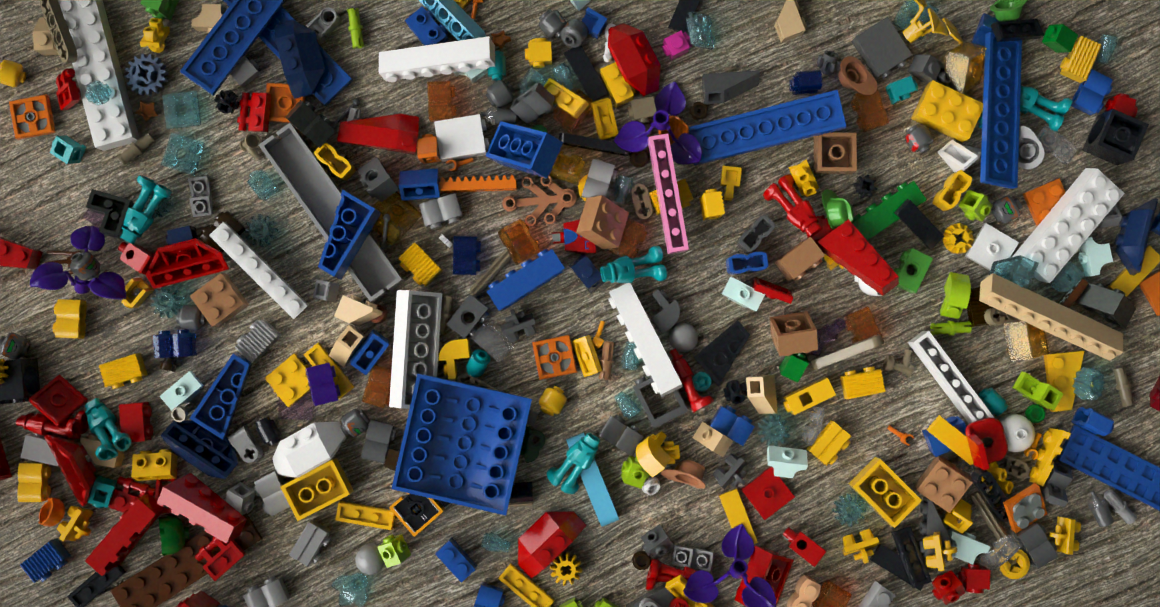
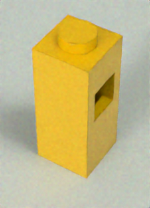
M823 377L784 396L783 406L787 413L790 412L792 415H796L836 396V393L829 379Z

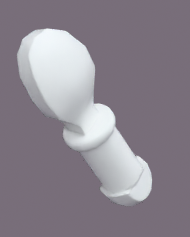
M609 23L605 29L607 39L603 55L605 62L612 60V54L608 48V29L615 26L613 23Z

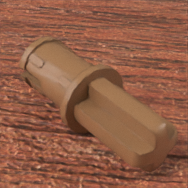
M603 342L602 357L599 359L602 371L599 373V379L611 380L612 363H614V342Z

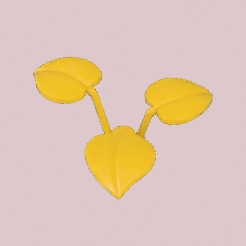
M914 0L919 5V11L914 19L910 21L911 25L903 30L904 36L910 43H913L919 37H923L929 32L940 33L945 36L950 34L959 44L964 43L955 25L945 17L941 20L931 8L927 9L930 21L926 24L921 20L917 22L924 8L927 7L926 0Z

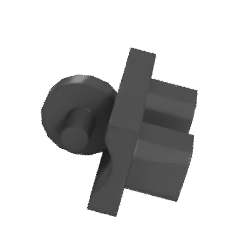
M511 309V316L505 318L507 323L500 325L503 336H506L510 343L519 340L517 331L524 329L526 336L536 333L534 325L536 323L532 313L524 316L523 311L515 313L514 309Z
M729 454L725 459V462L731 467L726 473L719 467L713 473L718 484L724 489L730 483L734 488L739 483L743 486L746 484L742 479L747 473L742 469L747 463L741 457L738 458L733 454Z

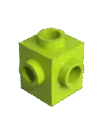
M972 190L967 191L958 205L965 213L964 216L972 221L976 219L981 222L989 215L993 207L987 195Z
M629 455L627 461H624L621 469L623 482L642 489L645 480H648L650 475L640 465L637 456Z
M391 534L385 537L383 543L377 547L387 568L401 564L412 555L402 534L395 537Z

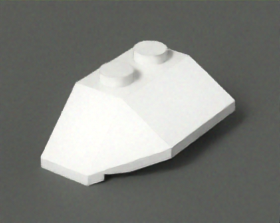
M314 422L281 440L272 458L277 474L298 478L331 460L340 448L341 443L346 439V435L340 428L341 423Z

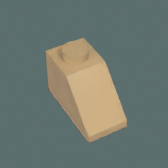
M40 17L33 30L34 51L43 56L59 55L45 17Z

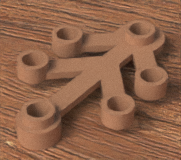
M548 176L550 182L544 184L542 182L544 177H541V185L549 187L556 194L549 196L536 186L530 177H524L521 181L522 186L538 197L515 199L513 196H507L504 198L502 205L508 212L515 211L517 207L538 205L534 212L525 218L526 225L532 227L549 204L558 203L551 213H547L544 216L545 223L552 225L564 207L569 208L576 203V194L571 189H561L552 181L550 176ZM527 179L531 181L529 186L523 184ZM564 195H570L571 199L565 201L563 197ZM512 200L514 202L513 206L508 207L506 205L507 201ZM547 216H553V221L547 222ZM533 217L535 221L533 224H529L527 219Z

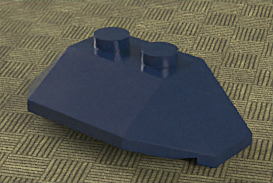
M294 20L275 25V40L282 68L294 99L313 95L326 70L316 32Z
M1154 198L1122 216L1119 222L1121 230L1120 234L1118 233L1115 238L1114 244L1117 245L1115 252L1130 275L1141 272L1159 199Z
M192 420L173 421L161 434V437L176 455L208 476L226 479L238 465L235 448L229 442L228 437L221 439Z

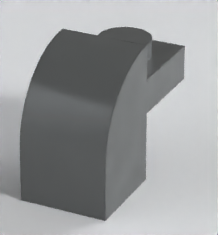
M657 289L651 296L662 310L653 316L651 320L659 331L664 334L677 322L680 308L676 300L669 304L667 294L663 290L660 292Z
M1053 461L1054 467L1044 486H1040L1042 495L1045 496L1046 501L1053 505L1065 507L1068 503L1066 488L1073 479L1070 466Z

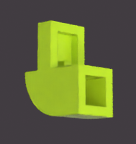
M950 272L944 285L945 299L940 309V316L959 319L963 309H967L971 293V283L969 275Z
M1023 371L1012 387L1028 400L1051 410H1055L1064 394L1050 384L1040 382Z

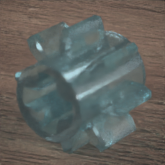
M94 81L87 85L85 96L89 102L93 101L96 105H102L110 100L109 96H111L110 93L112 91L108 84L103 85L101 81Z

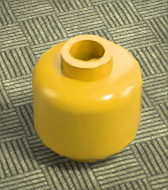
M10 60L0 62L1 84L17 87L20 83L25 82L27 73L24 72L22 64Z
M557 386L546 388L539 399L540 410L550 416L560 414L567 402V398L563 394L564 391Z

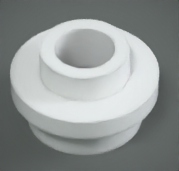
M649 477L644 482L643 492L648 495L656 494L660 489V481L656 477Z

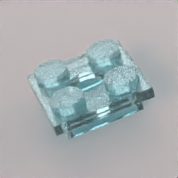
M905 0L892 24L905 30L911 25L910 14H917L919 5L914 0ZM928 3L919 16V20L924 24L930 21L928 8L933 9L936 14L939 9Z
M692 11L689 12V18H686L691 45L710 50L715 49L716 40L711 33L710 26H712V20L710 16Z
M197 91L162 95L166 129L201 125ZM186 106L187 112L184 115H179V108Z
M171 132L161 165L195 176L205 143ZM181 149H185L186 156L180 159L178 152Z

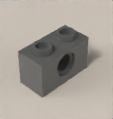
M377 157L358 169L362 176L359 178L365 187H368L366 189L372 198L376 197L380 203L399 190L389 172Z
M469 294L446 325L464 339H467L468 336L472 338L478 330L476 328L477 324L480 321L483 323L489 316L487 312L489 308ZM468 312H472L475 316L472 323L465 321V315Z

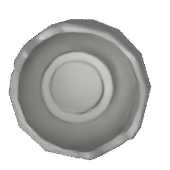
M679 322L670 329L669 341L674 349L676 348L678 352L687 353L696 347L698 334L696 329L689 323Z
M365 544L358 551L355 562L356 567L362 573L373 575L378 573L383 567L384 561L377 548L378 544Z

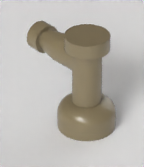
M255 133L248 134L239 143L240 149L248 151L255 162L262 158L256 150L261 143V138Z
M905 349L901 363H897L893 357L887 356L883 363V370L891 371L894 369L904 372L907 376H911L914 368L913 365L909 364L912 351Z
M188 402L185 404V407L177 406L171 411L170 417L176 422H182L187 418L188 413L192 414L195 411L197 405L194 402Z

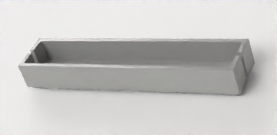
M288 123L276 132L282 140L272 135L260 143L259 146L326 241H328L331 225H333L336 216L335 211L337 206H339L342 191L322 163L316 158L314 152L293 124ZM370 232L349 266L348 271L368 300L375 303L388 293L386 289L393 290L405 280Z

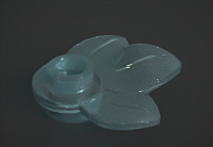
M355 573L352 576L342 575L332 583L331 587L340 591L339 606H347L354 602L358 607H363L367 602L366 587L368 580L365 575L361 573ZM359 579L362 584L360 586L356 585L355 580Z

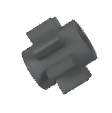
M825 51L824 56L819 55L817 67L820 68V72L832 75L834 70L839 71L841 58H838L839 55L836 52Z

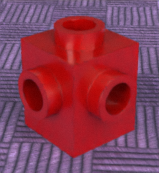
M952 570L938 575L932 581L934 596L938 601L942 600L945 605L956 602L960 596L965 594L963 584Z

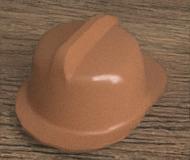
M852 56L845 57L841 61V69L838 74L841 85L846 89L855 90L863 95L874 94L877 90V82L859 59Z
M684 460L674 470L665 469L661 471V475L669 480L685 483L700 489L706 487L702 481L705 467L694 461Z

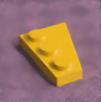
M1084 351L1044 354L1047 384L1064 393L1055 410L1050 409V412L1072 410Z
M1049 428L1044 433V442L1042 448L1038 450L1036 464L1030 470L1029 482L1044 486L1054 467L1053 458L1060 455L1063 450L1061 443L1064 438L1068 439L1071 433Z

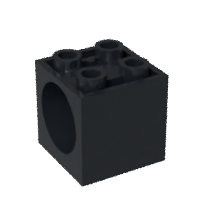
M1111 109L1096 116L1082 151L1117 166L1133 161L1149 124Z
M38 359L6 360L3 366H8L9 368L4 373H7L9 376L2 377L4 383L0 384V405L29 402V398L40 390Z

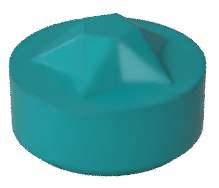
M698 372L692 377L694 387L698 391H705L711 385V378L707 373Z

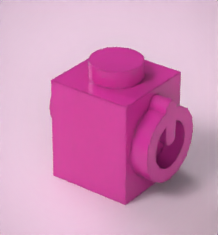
M679 31L664 39L662 49L665 55L669 56L672 61L688 53L692 43L686 32L682 33V31Z

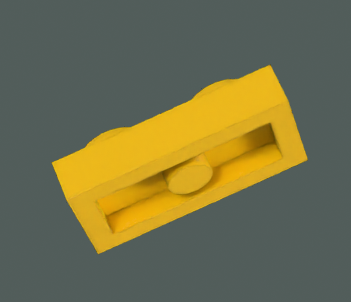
M607 97L592 102L591 108L599 139L605 140L617 136L618 129L611 99Z
M590 335L571 341L583 376L586 377L601 372L602 368Z

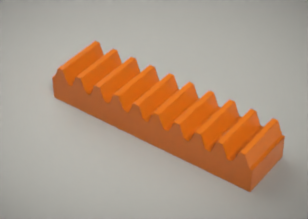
M498 175L495 176L494 180L488 176L486 181L483 176H480L479 181L476 180L475 176H472L471 181L465 176L463 181L460 177H457L455 182L452 177H449L448 182L442 177L439 182V191L441 193L517 191V181L513 175L510 176L509 180H507L505 175H503L502 180L499 179Z

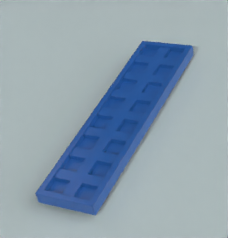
M1072 426L1069 432L1071 435L1066 439L1062 447L1063 450L1056 460L1160 511V467L1078 426Z

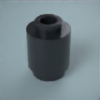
M269 416L255 423L257 426L256 430L264 445L268 443L271 446L280 441L279 437L282 434L274 420H271Z

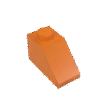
M433 134L422 135V138L417 139V155L422 164L442 162L439 155L437 136H433Z

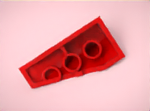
M393 114L340 122L337 142L414 155L418 139L419 117Z

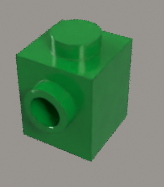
M1064 24L1049 25L1042 43L1056 53L1071 52L1078 34Z
M802 352L785 356L779 367L780 374L795 382H799L809 364L806 354Z

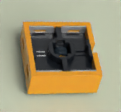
M407 493L406 497L403 495L389 508L415 537L444 512L445 508L436 499Z

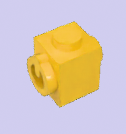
M546 38L529 40L528 48H525V60H529V65L533 66V68H544L545 65H552L551 41H548Z

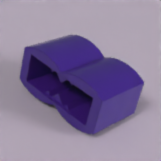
M330 363L305 368L314 406L338 401V396H341L338 384H334L333 377H336L334 366H330Z

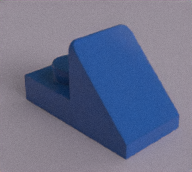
M986 13L982 15L969 44V49L985 55V36L987 33L993 32L991 24L998 21L995 17Z

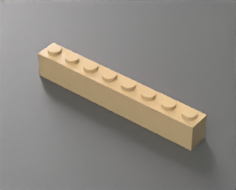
M994 273L980 283L979 301L1109 361L1123 353V333Z

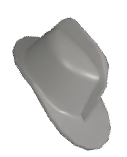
M1019 126L1018 167L1023 169L1036 168L1044 159L1045 151L1043 145L1030 128Z

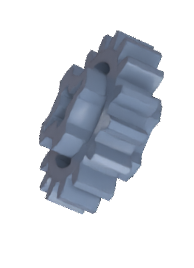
M141 54V59L134 56L135 62L129 61L128 63L131 67L125 68L129 74L125 75L124 78L130 80L127 85L132 87V91L139 92L142 96L145 93L148 96H152V91L159 94L158 88L164 89L165 87L162 83L168 82L164 76L169 73L163 70L166 65L161 63L159 58L156 57L154 59V56L151 54L148 57L145 54ZM145 63H151L154 65L146 66ZM147 84L148 87H141L139 85Z

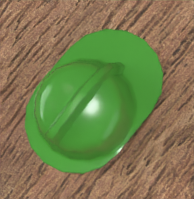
M997 0L990 6V10L994 11L995 18L998 21L1016 20L1020 18L1023 5L1028 0Z
M824 190L822 193V203L831 229H836L848 219L853 222L854 211L851 204L846 199L839 198L832 190Z

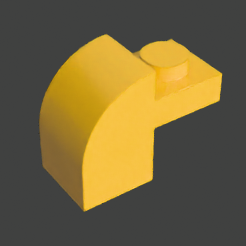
M469 339L452 340L442 347L439 353V361L446 360L447 364H444V374L448 376V379L458 378L456 359L471 357Z
M662 431L657 435L652 434L636 447V456L640 465L652 478L665 469L671 459L660 447L667 437Z

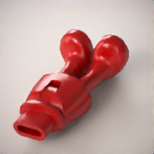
M791 174L785 175L778 180V185L776 183L770 185L764 192L763 197L767 201L774 199L778 201L788 214L787 219L803 233L806 232L809 237H812L822 230L818 223L819 219L816 217L810 202L804 201L796 192L793 186L795 183ZM780 188L791 197L796 205L795 207L783 195Z
M676 348L669 352L672 358L671 363L685 388L692 412L694 413L714 402L711 396L702 397L698 394L692 380L694 373L688 362L683 359V355H679Z
M85 410L77 412L75 419L65 420L58 427L42 413H28L17 418L16 426H23L24 429L43 436L53 432L71 439H79L81 434L86 433L88 421Z
M652 559L646 580V590H652L657 582H668L679 575H682L688 581L689 577L697 570L687 566L681 570L666 565L660 560Z

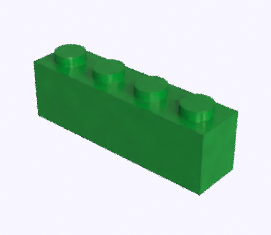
M905 181L896 187L898 189L897 192L894 194L891 192L887 193L881 198V203L878 205L873 203L865 209L867 211L862 216L857 214L853 217L854 221L852 224L867 241L899 219L894 212L907 199L911 200L916 207L927 200L914 181L910 183Z

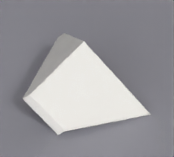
M951 140L938 151V154L955 173L960 170L965 171L981 156V149L959 144Z

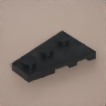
M738 320L694 356L695 360L718 387L750 336Z

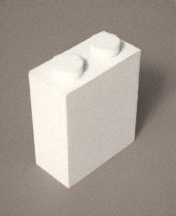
M480 114L434 122L439 155L442 162L451 159L458 160L486 155L489 148V140L484 138L483 131L487 130L485 119H481Z

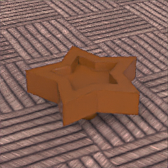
M504 30L498 34H491L494 45L503 49L506 43L511 41V37L506 36Z
M140 100V108L135 114L143 116L145 122L150 117L158 116V113L154 110L155 102L145 103Z

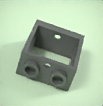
M644 376L634 381L636 385L632 387L653 428L688 412L677 389L673 391V394L679 406L654 418L640 391L641 388L654 382L652 377L646 379Z

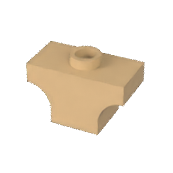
M202 4L201 14L197 18L192 19L191 26L197 31H207L209 33L226 9L221 4Z
M704 422L701 423L692 437L724 457L733 440Z

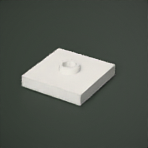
M984 223L965 257L992 273L1000 275L1019 242L989 224Z

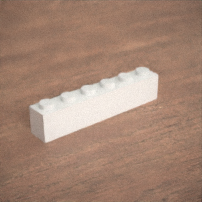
M489 36L379 52V74L388 82H395L400 79L412 80L415 77L422 76L432 77L436 74L448 75L452 72H468L472 69H488L495 66V45Z
M222 222L209 235L293 319L309 305L226 222Z
M626 283L610 291L611 298L608 299L613 309L617 308L619 312L617 318L621 326L625 324L628 330L625 334L630 343L634 342L636 348L633 350L638 360L642 358L645 364L642 368L646 376L651 375L654 381L651 383L656 394L660 393L661 397L681 388L682 383L631 283Z
M922 331L907 342L968 424L985 418H994L930 331Z

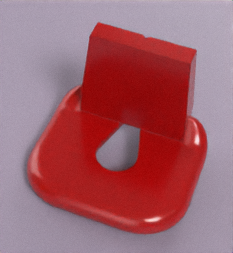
M985 418L967 425L965 433L975 467L983 470L990 469V463L1000 461L1006 456L1008 444L1003 425L998 419ZM986 437H990L993 440V444L988 448H985L984 443L981 441Z

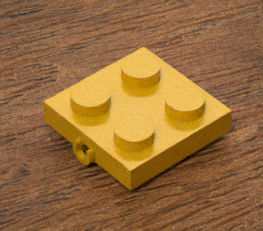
M295 353L265 377L266 381L273 388V392L277 394V397L281 398L288 408L310 391L305 368H309V366L304 364Z

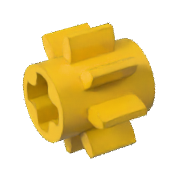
M664 441V446L660 447L671 457L667 465L675 464V460L680 459L679 445H674V441Z

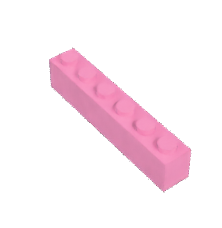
M667 133L650 136L648 138V146L667 253L685 252L689 250L669 135Z

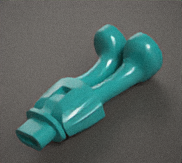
M1021 86L1020 112L1023 114L1030 112L1046 121L1051 130L1058 131L1064 121L1063 116L1069 110L1073 100L1064 98L1060 102H1055L1040 95L1035 88ZM1036 103L1043 107H1046L1056 114L1046 112L1034 104Z
M139 175L137 178V182L142 186V190L133 207L128 208L122 226L123 232L120 238L131 244H135L137 238H141L142 234L155 221L152 218L155 209L161 200L170 197L172 193L169 188L143 175ZM154 190L153 198L151 199L149 205L147 206V208H146V209L144 210V212H143L142 210H143V208H144V206H145V204H146V202H147L149 196L151 195L152 191Z
M658 245L652 246L644 256L637 258L623 256L607 263V266L600 267L602 281L632 283L634 279L640 277H653L657 281L666 280L667 270L663 264L635 270L636 266L662 261L663 252L661 247Z
M99 398L88 402L85 405V413L91 433L97 435L101 442L95 454L99 460L113 459L118 456L117 450L124 452L129 448L131 438L127 433L119 432L115 425L117 418L104 403L100 402ZM106 430H109L110 434L112 435V442L114 446L109 440Z
M587 433L585 437H581L578 442L567 450V458L560 468L551 467L546 473L548 480L554 486H558L567 471L575 464V468L561 485V491L564 493L575 494L579 490L577 479L582 471L589 469L593 463L598 445L601 442L600 439L592 433Z

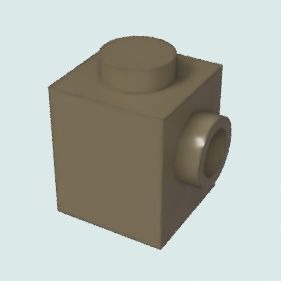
M653 96L630 101V107H627L629 118H633V121H638L642 124L649 123L650 119H653L655 112H657Z

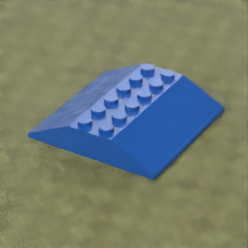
M417 374L391 489L507 515L532 399L462 382Z

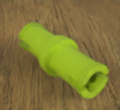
M354 8L347 9L350 25L348 31L351 32L352 48H364L362 35L364 28L361 25L359 8H355V10Z
M947 321V323H931L930 330L934 329V331L930 332L932 335L948 334L949 336H954L956 333H971L972 327H968V325H971L970 321Z

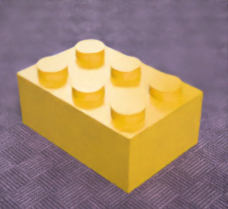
M932 80L925 86L911 119L963 143L970 139L982 113L983 103Z
M874 457L848 483L894 528L922 501L877 457Z
M337 458L280 486L297 521L354 492Z

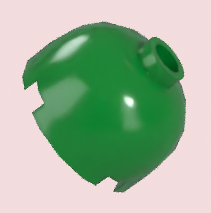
M159 517L162 556L175 554L182 550L186 539H189V528L184 527L183 521L177 517Z

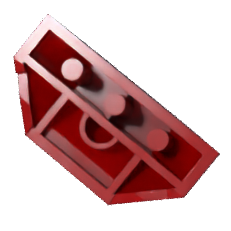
M624 23L610 27L608 29V48L625 81L635 90L639 91L643 97L659 90L661 65L644 32Z
M194 238L158 248L146 271V276L153 289L229 270V267L220 251Z
M48 434L45 435L44 438L75 498L82 507L85 506L96 480L94 475L96 469L91 461L87 462L85 456L88 454L84 446H79L76 442Z
M546 511L518 538V565L530 578H533L560 555L587 525L574 511Z

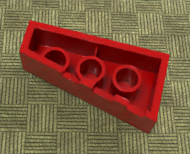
M849 219L817 242L818 247L824 254L832 258L837 264L842 265L851 274L859 277L865 284L882 296L899 284V276Z
M0 237V267L36 269L38 267L43 251Z
M192 473L164 486L156 503L161 507L165 505L171 508V513L177 516L179 514L189 519V523L194 526L204 527L205 532L226 544L240 536L247 520Z
M148 493L142 497L137 496L130 504L132 507L121 515L119 522L110 529L106 537L87 557L85 562L101 576L107 574L126 559L165 508L157 505V501Z

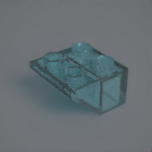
M1019 255L994 261L989 275L994 273L1029 290L1039 263Z

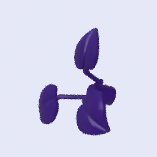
M675 81L665 86L657 94L654 100L657 112L653 116L654 122L650 124L651 126L647 131L641 122L631 121L626 123L614 138V142L620 148L629 152H640L648 147L647 135L651 133L654 127L661 131L667 129L672 140L675 142L671 145L672 158L675 163L681 165L699 163L702 157L701 146L693 135L683 133L677 140L669 126L668 114L679 115L686 106L685 96Z
M84 226L73 231L70 241L75 248L85 249L84 252H88V250L100 251L105 244V237L99 231V228ZM47 262L37 267L30 279V287H39L46 290L62 289L69 279L71 285L74 286V290L79 294H86L91 290L100 297L118 300L126 299L125 282L119 274L114 272L101 273L98 278H93L91 281L80 280L76 275L73 279L68 271H63L61 264Z
M743 524L731 529L722 541L723 554L726 557H734L729 571L716 581H714L713 576L709 572L704 570L696 571L689 577L683 590L684 594L692 601L709 603L715 600L719 594L715 585L730 575L736 579L743 577L747 587L742 591V599L747 607H776L775 594L765 579L754 577L750 584L748 583V575L746 574L748 565L744 560L753 554L754 542Z

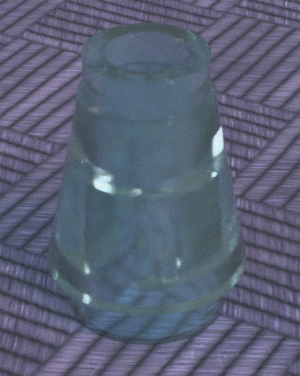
M1101 35V39H1098V44H1101L1102 47L1096 59L1097 63L1108 64L1118 44L1116 42L1117 37Z
M565 62L552 69V76L559 84L569 90L576 87L569 66H566Z
M624 175L618 176L615 182V202L625 204V200L634 185V178Z
M626 342L620 363L624 370H637L639 366V360L633 350L636 348L634 342Z
M623 391L614 397L624 418L627 417L628 420H631L641 411L638 408L639 405Z
M485 532L481 547L485 548V551L508 553L511 542L492 532Z

